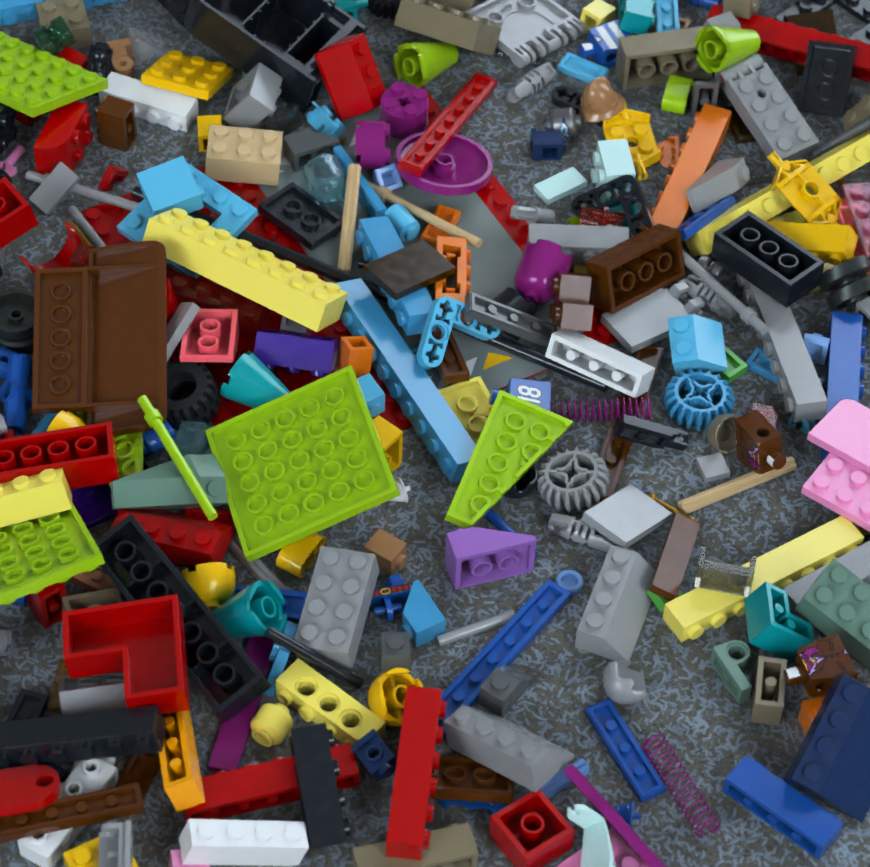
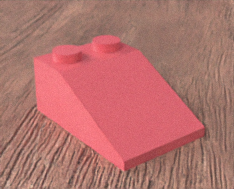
M199 309L182 337L180 362L233 363L239 341L238 309Z

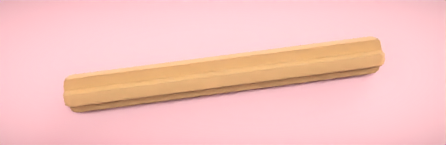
M350 163L347 169L337 266L338 269L348 273L351 272L361 175V166Z
M792 456L786 457V464L779 470L774 469L764 474L751 471L687 497L678 502V508L681 512L688 514L791 472L797 468L795 459Z

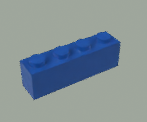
M746 755L725 779L723 788L725 794L816 859L820 860L838 839L843 822L834 813L818 806L811 797L801 794L791 787L788 782L784 781V778L777 777L771 773L761 762L754 761Z

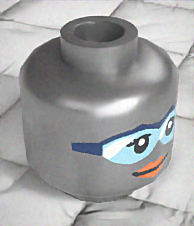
M572 107L552 110L550 116H547L548 131L560 130L561 137L566 139L575 138L578 135V129L582 128L581 114L576 115Z

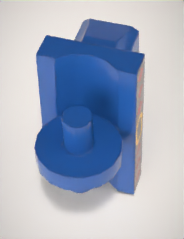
M393 575L386 578L385 588L377 589L375 585L369 611L374 610L375 616L385 614L387 622L393 621V612L402 611V604L407 602L411 590L409 583L404 584L400 575Z

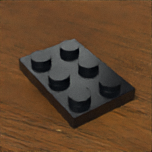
M809 40L797 109L800 112L837 117L845 115L857 52L856 46Z
M291 182L258 204V212L311 251L341 231L342 217L294 182Z

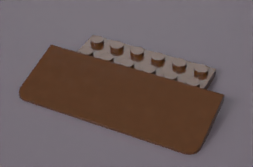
M137 241L89 249L88 267L35 269L33 414L59 413L62 410L65 412H87V425L111 421L114 436L151 431L154 428L149 427L144 419L145 413L137 402L140 396L146 395L154 409L159 410L163 417V424H165L167 420L165 246L158 241Z

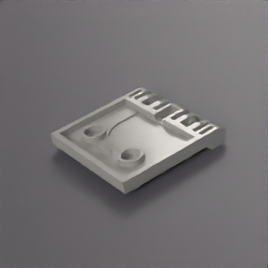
M487 0L465 11L477 17L495 21L493 26L502 28L496 47L506 53L511 58L512 63L518 68H523L529 63L534 62L537 59L536 56L542 58L546 54L568 44V40L574 41L588 32L587 26L553 0Z

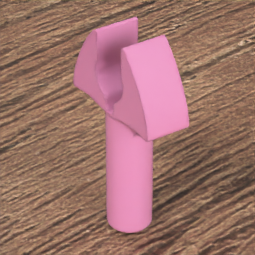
M17 145L5 160L0 161V169L6 168L4 171L10 177L15 175L17 167L13 165L25 152V148L22 145Z

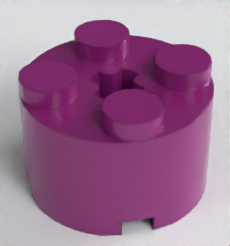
M395 82L382 94L380 121L390 123V136L405 139L410 135L426 130L429 107L427 91L413 85Z
M355 121L356 164L361 166V170H375L390 165V148H385V143H390V123H385V121Z

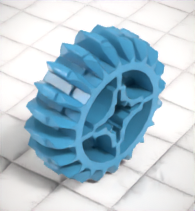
M690 368L687 373L680 371L677 377L672 376L670 383L665 388L663 401L666 413H670V420L677 419L678 426L685 423L687 431L691 426H695L697 432L701 430V427H705L707 430L709 423L716 416L725 413L732 414L735 402L732 387L728 386V380H721L720 374L712 375L711 370L707 373L702 372L701 368L697 372L692 371ZM682 393L686 395L684 399L680 398ZM717 399L719 403L714 406L712 402Z

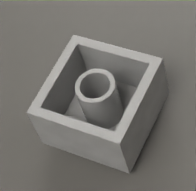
M259 62L233 86L223 120L233 127L257 129L266 116L271 117L277 107L275 102L281 94L282 89L280 86L283 78Z

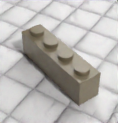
M469 822L463 824L452 823L445 828L431 831L429 850L423 849L422 860L386 857V841L374 844L363 843L356 848H352L353 867H477L479 853Z

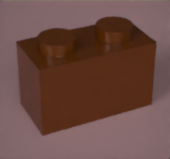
M107 95L105 100L97 106L95 113L98 118L97 133L100 137V144L127 152L137 137L134 103Z

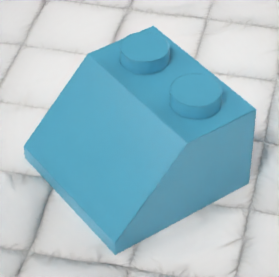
M694 314L667 318L672 363L676 377L680 371L687 373L689 368L694 372L701 368V371L706 373L709 370L711 372L728 370L722 323Z

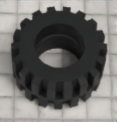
M174 361L172 362L173 365L167 366V421L178 432H183L184 428L191 432L195 427H198V429L204 427L203 424L205 422L210 423L213 420L212 415H217L219 411L217 406H221L222 402L220 389L210 370L204 364ZM194 391L188 398L176 401L183 393Z

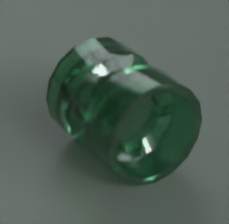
M61 15L50 21L49 27L43 25L33 31L42 50L48 51L52 55L59 53L61 47L66 49L77 42Z

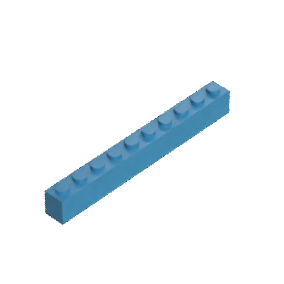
M359 278L336 283L341 287L340 289L348 292L340 316L342 324L349 330L352 336L365 335L374 347L372 366L377 372L379 379L384 382L391 397L396 400L402 409V413L408 418L416 434L421 437L427 446L428 452L433 455L441 471L445 473L451 483L461 481L476 444L423 367L418 364L416 357L363 280Z

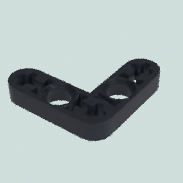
M623 175L574 198L571 204L572 212L582 220L590 219L621 204L633 236L642 231L637 221L641 220L648 229L655 226L641 186L631 175ZM628 182L631 184L629 192L625 190L626 183ZM614 188H617V189L619 190V191H618V194L620 195L619 197H618L616 191L614 190ZM611 192L610 201L601 203L600 196L602 193ZM592 198L594 199L595 203L597 204V207H595V206L593 205L594 202L592 201ZM582 203H585V204L587 205V206L585 207V210H586V211H584V212H582L581 210H579V209L582 208V206H581ZM634 203H641V211L638 214L632 215L630 207Z

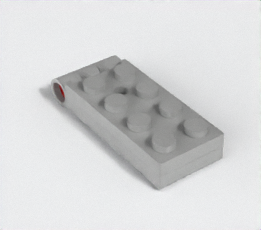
M759 54L751 55L722 72L715 73V80L719 82V87L722 88L766 156L775 151L783 161H793L812 152L817 147L819 140L768 64L764 63Z

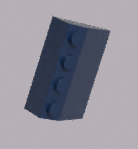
M846 674L835 676L784 781L860 822H863L870 808V688Z

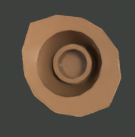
M597 77L588 82L583 89L579 114H581L584 123H597L608 120L618 115L624 109L625 99L619 92H615L606 77Z

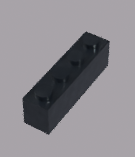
M326 723L290 729L288 737L302 817L309 845L308 850L347 843L346 837L350 836V826L348 819H343L341 807L345 806V798L342 788L338 789L336 777L340 776L337 759H332L330 748L334 747L333 732L331 729L327 730Z

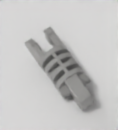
M550 62L532 69L518 79L516 86L506 93V101L513 104L524 97L530 98L545 87L557 73Z
M693 272L688 275V279L679 281H684L690 287L689 291L685 292L693 299L700 297L705 302V307L709 308L710 311L728 320L736 316L737 312Z
M552 513L549 519L548 531L566 540L572 539L573 542H578L581 545L587 543L588 547L608 552L611 544L614 545L609 539L581 520V518L578 521L577 517Z

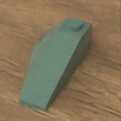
M188 454L183 456L213 507L218 508L227 504L226 478L214 455ZM173 460L111 482L112 509H201Z

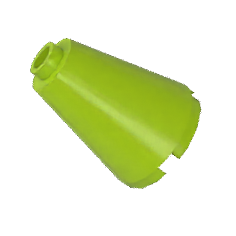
M709 25L701 28L697 33L695 47L698 46L699 54L696 55V59L701 68L706 72L719 73L757 53L760 49L761 40L758 33L754 30Z
M447 42L404 43L397 47L399 49L393 55V66L398 79L403 78L408 83L407 85L421 88L453 66L458 61L459 52L455 45Z

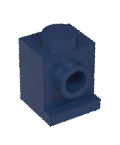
M531 128L530 148L532 161L561 160L562 151H566V138L561 137L560 130L536 131V128Z
M374 729L350 746L377 782L388 778L395 772L397 758Z

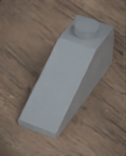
M744 157L718 160L686 190L693 213H698L740 190L750 180L749 168L745 164Z

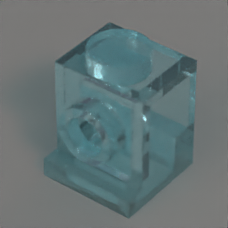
M181 422L174 442L183 456L207 453L209 442L205 430L209 429L205 422Z

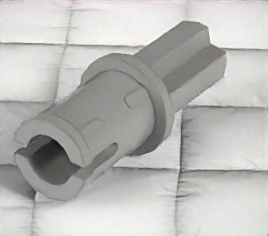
M514 205L511 207V218L526 220L528 224H552L551 222L555 220V212L552 209L538 208L536 205L528 207Z

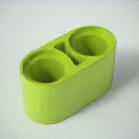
M670 74L662 99L661 111L684 115L689 101L693 82L692 78Z

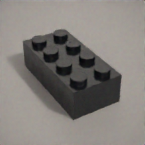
M750 211L742 214L714 233L711 256L786 308L821 284L824 261Z

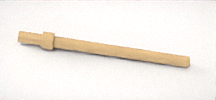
M367 180L382 202H389L393 205L402 204L410 214L454 237L467 238V243L476 248L481 247L482 239L393 194L391 189L385 186L379 187Z

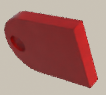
M41 764L0 770V817L33 812L51 805L61 793V783L57 771Z

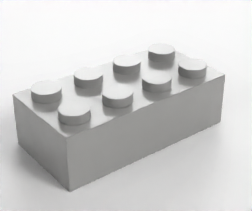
M321 546L294 640L343 668L353 669L379 574V566L375 554ZM296 654L297 659L299 658L304 662H309L308 660Z

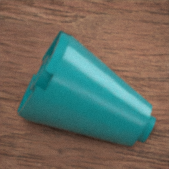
M248 351L247 354L244 353L229 371V384L227 385L223 382L220 395L248 407L256 408L290 391L254 353Z
M258 580L251 583L212 612L232 638L264 636L269 626L281 632L287 622V613L283 614L281 606L285 604L284 598L279 589L270 581L263 582Z

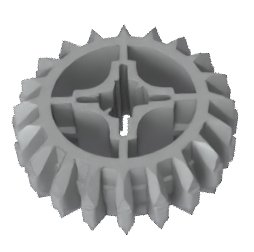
M566 447L564 453L556 451L555 457L547 456V463H541L540 471H538L537 487L544 502H547L550 508L556 507L558 512L566 508L568 513L572 509H577L580 512L582 507L591 508L592 502L599 503L600 497L606 496V489L609 488L610 483L609 470L606 467L603 458H599L597 452L591 453L588 448L580 451L578 447L574 451H569Z

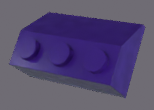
M264 328L257 331L254 354L271 370H275V366L285 367L286 372L301 373V369L310 370L313 376L325 377L327 373L334 372L340 339Z

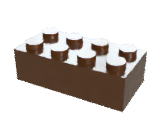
M657 224L586 260L587 274L592 277L590 297L594 308L614 314L684 277L685 268L680 230Z

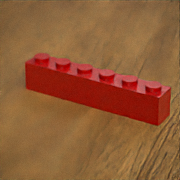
M407 686L386 838V857L422 860L423 849L429 850L431 831H426V822L432 823L434 804H429L430 796H436L437 778H432L433 769L439 770L440 752H435L436 744H442L444 726L438 725L439 718L445 719L447 701H441L442 689Z
M350 743L334 744V747L330 748L332 759H337L340 776L336 777L337 788H342V790L359 786V769ZM292 756L286 758L277 757L269 762L257 765L248 764L240 769L218 771L213 775L201 777L205 802L182 810L185 823H187L188 819H222L298 801L299 794Z

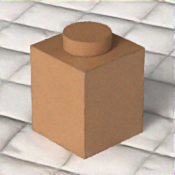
M380 528L364 546V552L375 554L379 570L389 576H392L397 569L402 570L408 561L407 543Z

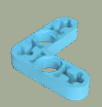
M448 296L435 299L430 306L416 354L417 362L424 369H431L440 365L452 327L484 341L496 338L501 330L488 325L491 332L487 333V328L481 326L485 324L472 318L469 325L463 324L461 314L465 312V304ZM445 304L444 308L447 310V313L442 314L443 309L440 308V305ZM433 326L439 327L442 332L439 340L432 336L431 330ZM431 351L430 356L434 360L429 362V357L426 356V353Z

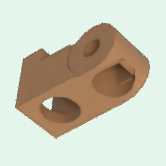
M129 38L106 42L113 49L112 72L134 78V64L131 59Z

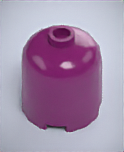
M538 239L533 244L527 243L514 277L516 291L526 301L530 300L534 304H544L554 300L555 293L551 292L552 279L556 278L557 272H569L573 264L571 254L566 256L565 253L560 251L561 246L559 244L544 239Z

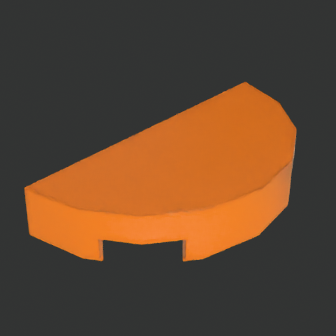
M680 135L669 136L667 140L657 145V148L661 149V158L658 162L670 171L674 159H679L680 157L678 156Z

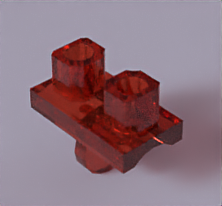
M581 206L579 225L624 227L625 213L609 211L608 206H603L602 209Z

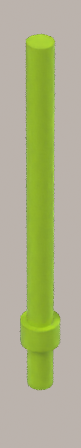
M146 395L140 396L137 402L145 413L144 419L149 427L154 428L209 521L218 517L216 510L164 426L163 417L159 410L154 409Z

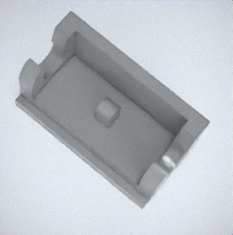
M126 820L125 822L102 824L101 831L104 832H99L98 867H132V821Z

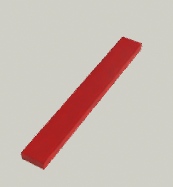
M476 73L399 161L398 169L421 177L494 91L498 80Z

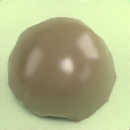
M721 414L709 423L707 440L715 450L721 453L728 454L737 450L735 419L738 417L736 415Z

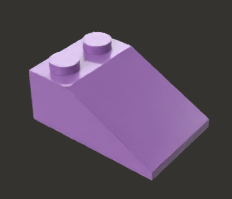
M478 527L456 529L446 533L445 566L454 590L532 572L537 541L535 536Z

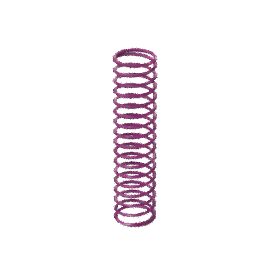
M649 396L647 397V415H645L644 400L641 397L640 416L637 397H635L634 416H636L637 411L638 418L642 419L643 413L645 420L651 419ZM624 397L622 403V416L626 414ZM629 397L628 415L630 413L633 415L631 398ZM598 398L597 420L594 399H592L591 420L589 417L588 400L586 399L585 420L583 418L581 399L579 400V419H577L575 399L573 400V422L575 418L576 422L579 423L582 418V421L585 423L588 417V421L591 423L594 415V420L597 423L599 414L602 422L605 420V414L608 422L611 421V416L614 421H617L618 415L619 419H621L618 398H616V417H614L612 398H610L609 418L606 398H604L603 419L600 399ZM555 400V413L558 414L557 401ZM561 400V416L565 417L563 400ZM567 400V419L569 417L571 420L569 400ZM550 401V411L552 412V403Z
M654 735L645 741L642 750L647 754V758L654 765L658 775L661 776L660 778L664 781V785L668 786V791L671 792L675 802H678L677 805L681 808L682 813H685L684 816L688 819L689 824H692L691 827L695 830V834L697 837L703 838V834H699L701 830L717 822L718 825L710 831V834L716 832L721 823L716 821L717 816L713 815V810H709L710 805L706 804V799H702L703 794L699 793V788H695L696 783H691L693 779L688 777L689 772H685L686 768L681 766L682 762L678 761L679 757L674 756L675 751L671 750L672 746L668 745L665 735ZM663 736V740L655 743L649 750H645L652 740ZM666 741V745L659 748L650 758L649 754L651 753L649 752L655 746L659 747L663 742ZM665 747H670L667 752L660 755L655 763H653L652 760L655 759L653 757L658 751H662ZM673 752V755L671 757L664 760L659 765V767L656 768L655 765H658L657 761L662 756H665L668 753ZM676 757V761L668 765L660 774V767L665 762ZM676 763H680V765H679L677 768H675L674 770H672V771L665 777V779H663L662 776L665 775V774H663V773H664L669 767H672V766H673L674 764H676ZM680 768L684 769L666 784L667 778L671 773L676 772ZM682 774H687L684 779L677 782L672 790H670L669 787L672 786L670 784L675 778ZM686 779H690V782L688 784L681 787L677 791V793L673 795V792L675 791L674 788L679 783H682ZM694 784L693 788L684 793L679 800L676 799L682 789ZM693 790H697V793L695 795L688 798L683 803V805L680 806L679 803L682 802L681 799L686 794H689ZM701 795V797L697 801L692 803L686 811H683V808H685L684 805L690 799H693L695 796ZM700 801H704V803L700 807L695 809L690 814V816L687 817L686 814L689 813L688 810L693 805L697 804ZM708 806V808L704 812L699 814L693 822H690V819L693 818L691 816L697 810L701 809L702 807ZM707 812H711V814L707 818L702 820L697 825V827L694 828L693 825L696 824L695 821L700 816ZM715 817L713 821L705 824L701 828H698L706 820Z

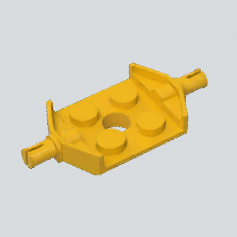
M625 101L624 109L618 115L603 121V132L606 140L627 139V142L637 144L635 147H629L638 179L642 180L643 177V180H646L648 178L646 167L660 160L661 149H658L650 125V114L627 109Z
M775 151L767 156V159L777 170L770 188L771 191L776 187L807 223L838 224L836 222L839 219L837 216L843 200L806 159L783 161ZM805 187L812 188L815 195L809 194Z

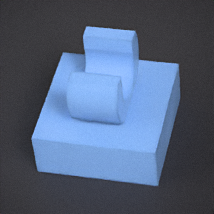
M805 333L803 340L812 363L824 365L830 338L823 337L822 334Z

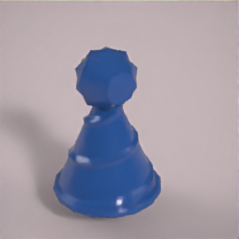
M635 801L612 807L630 827H632L633 819L640 820L641 814L634 813Z

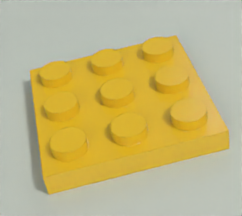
M171 50L142 74L141 83L208 101L232 78L234 68L227 66L223 62H210L200 56L191 57L183 55L180 51Z

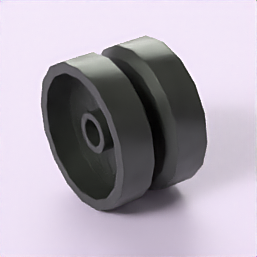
M867 255L854 257L822 273L819 287L823 292L832 291L826 298L831 312L855 305L870 296V275L865 276L870 272V261Z
M18 289L2 292L0 294V345L8 348V350L17 351L19 354H30L33 352L34 293Z

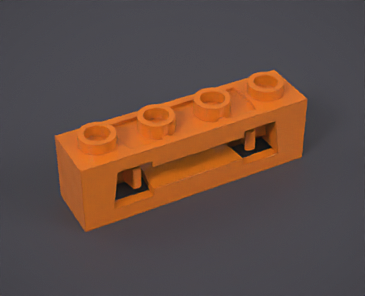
M437 236L435 250L456 266L454 288L446 287V292L444 293L446 278L433 283V301L440 297L448 296L465 304V296L471 289V281H466L470 280L471 265H467L470 264L471 249H467V238ZM445 304L440 305V308L443 309L442 314L447 313V310L444 308ZM462 312L461 314L462 323L464 321L465 312Z

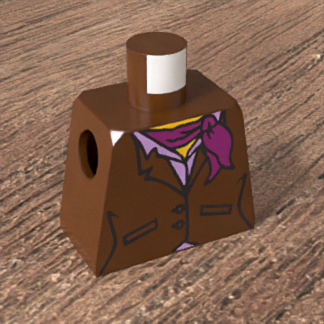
M758 410L735 419L737 459L740 463L758 474L783 468L786 464V457L782 454L781 436Z
M837 633L800 647L796 651L795 667L787 668L783 671L788 686L803 683L808 695L811 697L826 696L835 676L846 674L857 680L858 676Z

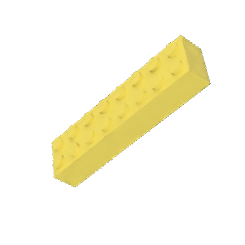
M173 208L149 218L143 241L161 242L166 248L167 259L315 332L326 328L340 319L348 292L340 289L341 287L338 284L325 282L319 279L318 275L313 272H304L296 268L294 263L282 261L274 257V254L270 251L259 250L253 247L252 243L247 240L236 239L230 236V232L210 226L206 220L187 215V212L183 209Z

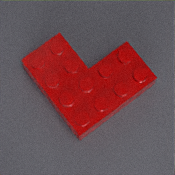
M178 594L62 611L63 659L70 679L123 671L124 697L127 708L158 705L162 714L190 710L184 619Z

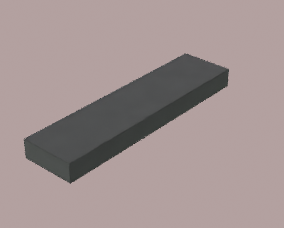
M469 291L465 296L466 317L548 348L552 333L557 331L555 324Z

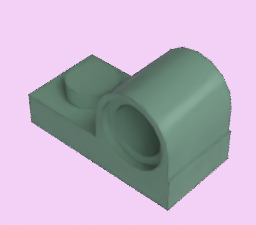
M731 640L712 648L710 663L737 703L742 704L749 701L752 689L751 680L745 674L750 657V648L741 640Z

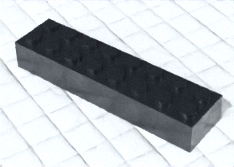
M132 514L128 515L95 542L105 561V564L100 565L128 601L178 594L184 619L187 675L225 722L235 717L272 687Z

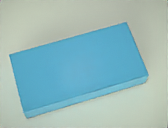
M569 52L557 65L558 71L587 83L597 77H606L609 74V68Z

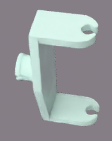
M575 804L574 810L568 807V819L584 829L580 867H616L614 865L616 862L614 861L606 818L583 804Z

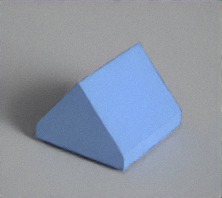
M395 163L373 170L372 182L377 186H385L391 190L403 187L401 176L395 167Z

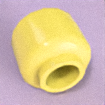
M266 703L262 705L250 722V729L254 740L266 747L280 745L288 735V731L293 727V719L289 714V709L281 703Z

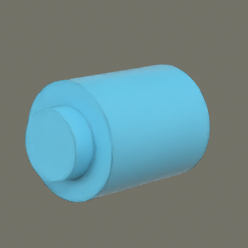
M394 204L387 209L384 216L388 215L401 241H411L418 236L420 224L402 204Z

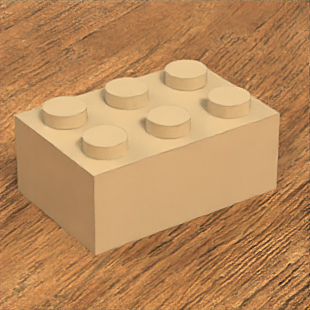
M210 125L205 175L218 181L278 186L283 131Z

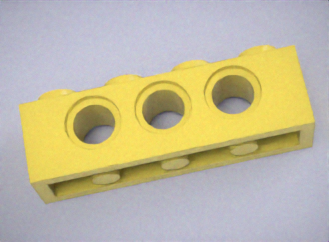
M299 658L275 680L276 697L283 705L294 707L298 710L300 717L306 722L313 721L315 724L326 723L327 730L331 729L333 737L340 741L341 744L350 743L352 746L372 729L377 732L381 739L386 736V722ZM352 725V726H355V727H353V728H348V727H346V726Z

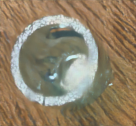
M322 154L314 157L305 165L303 170L304 179L309 186L312 196L322 203H339L341 206H344L347 175L340 160L331 154Z

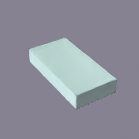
M573 166L535 184L533 190L549 205L587 187L588 181Z

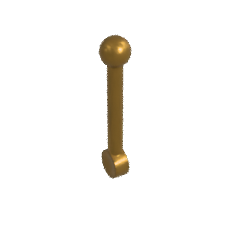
M654 493L648 494L650 498L655 500L657 503L665 507L670 512L674 514L677 512L693 521H696V519L688 514L686 515L685 513L659 500Z

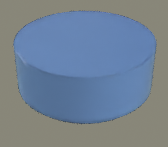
M564 570L556 577L555 583L569 591L571 596H575L582 591L583 578L578 572Z

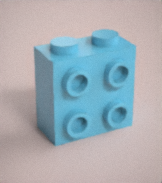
M184 156L136 173L140 189L153 216L173 208L183 209L187 214L204 208L202 198L206 196L200 182L196 184L194 178H197L194 167L192 164L187 165Z

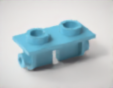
M313 101L312 103L316 108L307 114V122L319 133L337 137L339 142L343 135L349 140V136L344 132L346 129L344 124L338 118L333 121L331 117L334 114L325 105L320 108Z

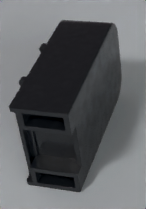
M189 0L184 15L185 27L193 37L247 74L260 62L283 78L280 86L282 91L279 97L303 114L313 105V101H317L324 82L313 54L345 36L365 34L367 31L365 25L336 6L334 0Z

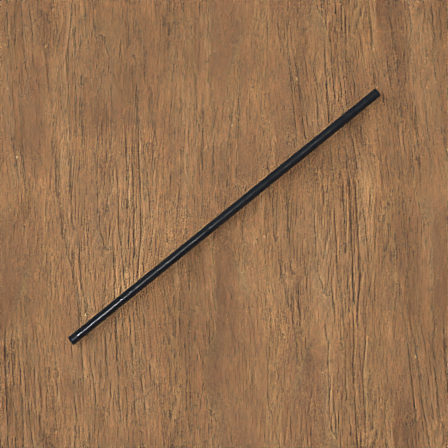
M135 186L132 191V197L142 201L144 195L140 187ZM199 211L187 214L193 218L206 220L210 226L216 220V218ZM243 230L236 238L247 240L252 243L253 247L259 250L270 251L278 258L290 261L295 265L336 282L360 278L246 230ZM362 279L375 298L388 303L387 296L381 292L377 284ZM463 321V324H465V325H469V324H470V323L467 322V321ZM452 327V330L602 392H605L608 387L601 382L545 357V354L501 335L484 341Z

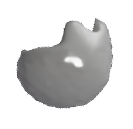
M630 660L609 662L604 669L603 686L606 695L618 704H632L645 699L647 696L643 675L638 671L628 668L631 665Z

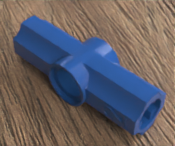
M12 354L9 356L6 381L0 389V401L4 402L3 418L7 429H13L14 434L26 432L28 408L32 404V387L30 382L33 360L26 354Z

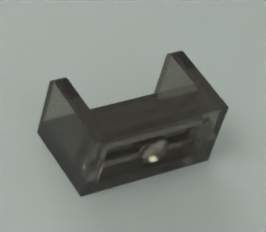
M701 546L694 587L748 597L754 578L757 556H751L749 567L706 560L707 547Z

